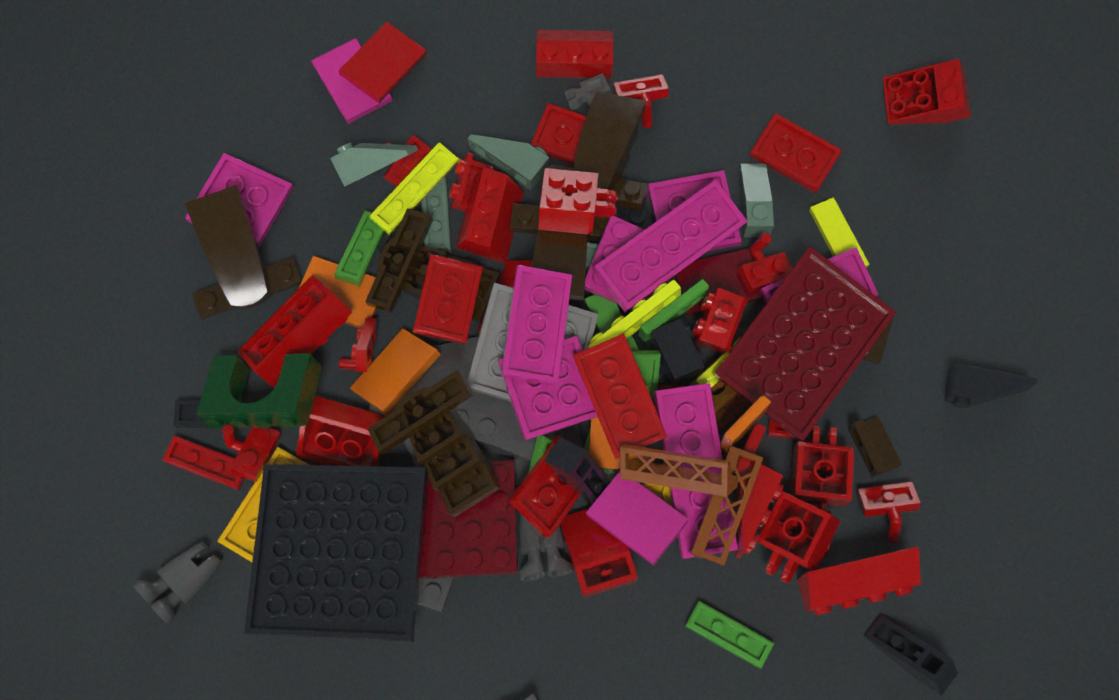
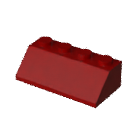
M312 275L237 352L256 374L272 388H275L279 380L285 354H312L319 346L327 342L329 336L338 327L347 321L352 311Z
M918 547L806 572L797 580L806 613L814 611L815 616L832 612L831 607L842 605V609L859 606L858 601L869 598V602L874 603L885 600V594L896 592L897 597L914 593L912 588L921 584Z

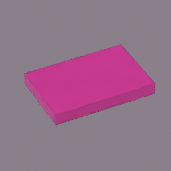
M356 38L311 60L312 65L347 124L392 102L390 94L380 103L376 102L339 75V69L361 48Z
M620 471L586 512L589 518L653 566L689 522L688 518L640 483L620 479Z

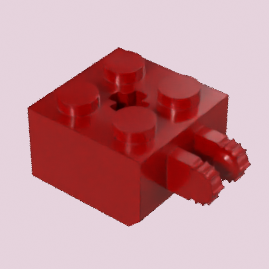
M545 168L538 230L589 234L593 232L594 216L611 217L617 213L615 202L618 200V196L614 190L597 188L598 173Z
M717 288L712 293L709 292L708 296L705 295L700 306V311H703L702 317L695 321L692 328L693 343L719 354L729 352L748 299L721 288Z
M814 425L811 430L810 443L798 441L793 447L790 495L806 503L820 504L821 502H826L827 505L845 507L852 501L853 447L836 445V427H829L827 444H819L820 426ZM819 469L823 470V474L827 475L825 478H821L817 474Z
M782 491L758 539L759 544L773 551L765 569L766 573L771 576L775 574L784 557L789 559L781 574V581L785 583L792 580L799 565L811 571L817 570L841 521L833 515ZM798 529L802 530L801 533L797 536L796 531Z

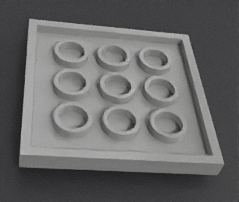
M494 283L467 381L474 392L511 402L503 377L501 376L498 361L503 359L513 288ZM568 305L564 340L577 336L582 351L588 349L590 340L593 338L598 314Z

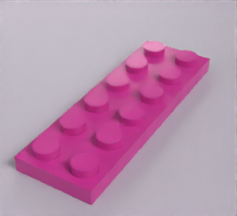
M715 179L596 264L592 269L623 311L626 312L656 290L661 284L674 277L748 221Z
M710 383L654 392L656 410L668 437L662 440L664 451L723 459ZM683 462L678 466L683 468L694 469L690 463ZM710 466L705 471L721 473L722 468ZM669 487L672 507L688 518L689 521L677 536L681 559L692 558L694 556H691L713 494ZM723 499L720 509L727 506L725 499ZM729 509L719 513L716 518L721 531L733 525V517ZM715 526L712 529L711 535L718 533ZM730 531L727 532V533H725V534H723V536H724L726 542H727V539H728V536H729ZM736 535L730 551L738 550ZM720 536L709 540L704 552L709 554L722 553L724 545Z

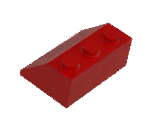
M537 30L536 77L592 78L603 73L605 78H612V31Z
M483 167L475 175L456 248L506 264L514 232H510L513 203L521 204L524 191L508 175Z
M315 396L308 425L300 426L296 457L327 466L379 467L383 454L377 452L368 428L386 416Z

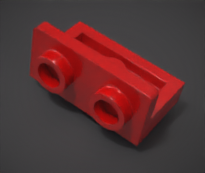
M467 153L463 160H458L455 168V174L458 175L457 182L452 184L449 198H453L451 208L463 212L467 208L475 175L483 167L492 170L494 168L493 166L472 160L473 154Z

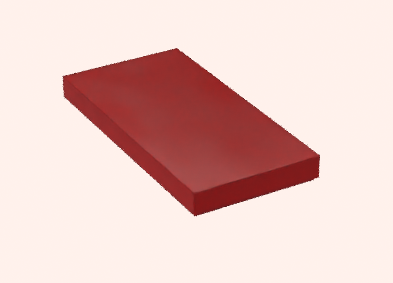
M625 334L573 354L615 459L620 458V447L624 444L646 447L668 438Z

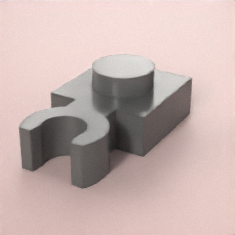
M603 73L580 82L581 88L579 89L572 88L564 92L571 110L579 108L586 101L591 106L596 91L612 94Z

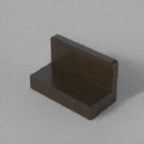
M874 417L867 421L862 419L850 426L848 431L871 478L901 466L902 463L879 417Z

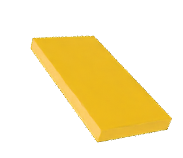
M277 447L267 463L277 465H309ZM263 471L217 541L250 562L253 561Z

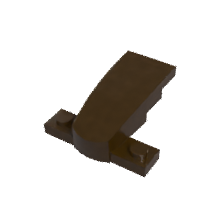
M596 91L581 133L574 167L568 168L550 164L548 168L598 173L597 188L614 190L618 196L615 205L642 211L649 193V184L621 179V176L630 160V151L639 134L638 126L646 109V101Z
M236 185L185 203L202 249L219 282L217 285L192 293L197 311L202 320L232 309L246 310L257 307L267 301L271 295L301 284L302 279L293 257L264 267L249 216L246 213Z
M513 203L510 232L537 234L532 268L571 274L572 281L569 299L584 300L587 239L600 240L609 217L594 216L593 232L589 234L538 230L540 206Z
M407 208L394 238H391L380 254L378 274L365 302L368 306L392 313L402 291L420 300L431 254L474 264V262L449 256L443 250L422 246L433 218L429 214ZM483 268L472 321L482 324L492 286L494 283L499 284L502 278L499 272Z
M458 369L430 388L426 387L410 393L399 403L395 411L368 428L377 452L385 454L410 438L418 463L424 464V467L427 468L426 472L433 489L440 492L449 515L453 517L461 514L501 488L473 436L454 410V408L474 396L463 371Z

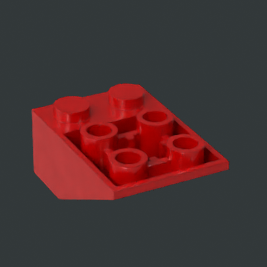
M960 59L883 77L888 124L948 123L971 117L966 71Z
M751 461L745 475L752 472L755 462ZM762 464L735 534L738 550H735V557L738 559L744 553L749 554L753 550L760 536L755 532L757 529L761 530L762 526L766 524L772 510L768 509V506H772L775 500L777 501L784 485L780 484L783 475ZM749 478L743 480L745 487H747ZM740 484L733 494V503L743 498L744 492ZM740 504L734 507L735 514H737Z
M589 509L566 515L560 523L582 598L636 583L638 579L628 546L589 518L586 514Z

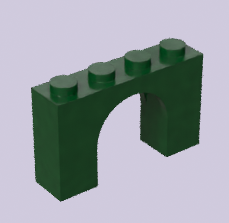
M310 353L285 354L279 380L273 391L260 401L243 403V392L250 368L238 355L213 356L196 414L206 422L207 426L214 429H220L225 425H231L239 429H244L246 426H257L265 429L271 426H282L285 428L307 426L322 366Z

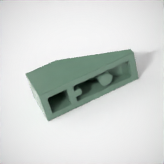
M473 134L468 137L469 149L530 191L544 175L545 168L549 167L548 154L540 147H533L529 143Z
M350 142L338 148L339 154L330 159L345 187L418 151L416 145L361 143L352 146Z
M740 164L742 214L748 221L743 225V237H760L764 233L770 235L774 227L767 166L766 164Z

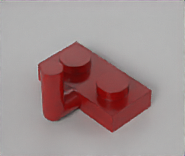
M663 74L613 83L615 95L646 101V109L642 116V126L644 128H651L653 125L651 101L669 97L668 86Z
M415 135L410 136L405 145H416L418 151L392 163L383 175V178L395 187L432 150Z
M767 233L760 236L750 247L755 261L741 265L737 269L748 293L786 278L792 270L785 252L765 258L762 249L771 242V236Z
M365 318L363 328H358L357 344L353 343L351 359L340 358L339 369L367 372L372 364V353L377 341V318Z
M225 425L222 428L226 446L239 451L230 467L231 473L257 482L264 469V464H267L281 438V433L271 428L265 429L253 426L245 442L235 438L233 426Z
M913 482L858 489L857 497L864 517L888 514L890 519L888 540L893 543L898 542L902 525L900 512L915 511L920 508V501Z

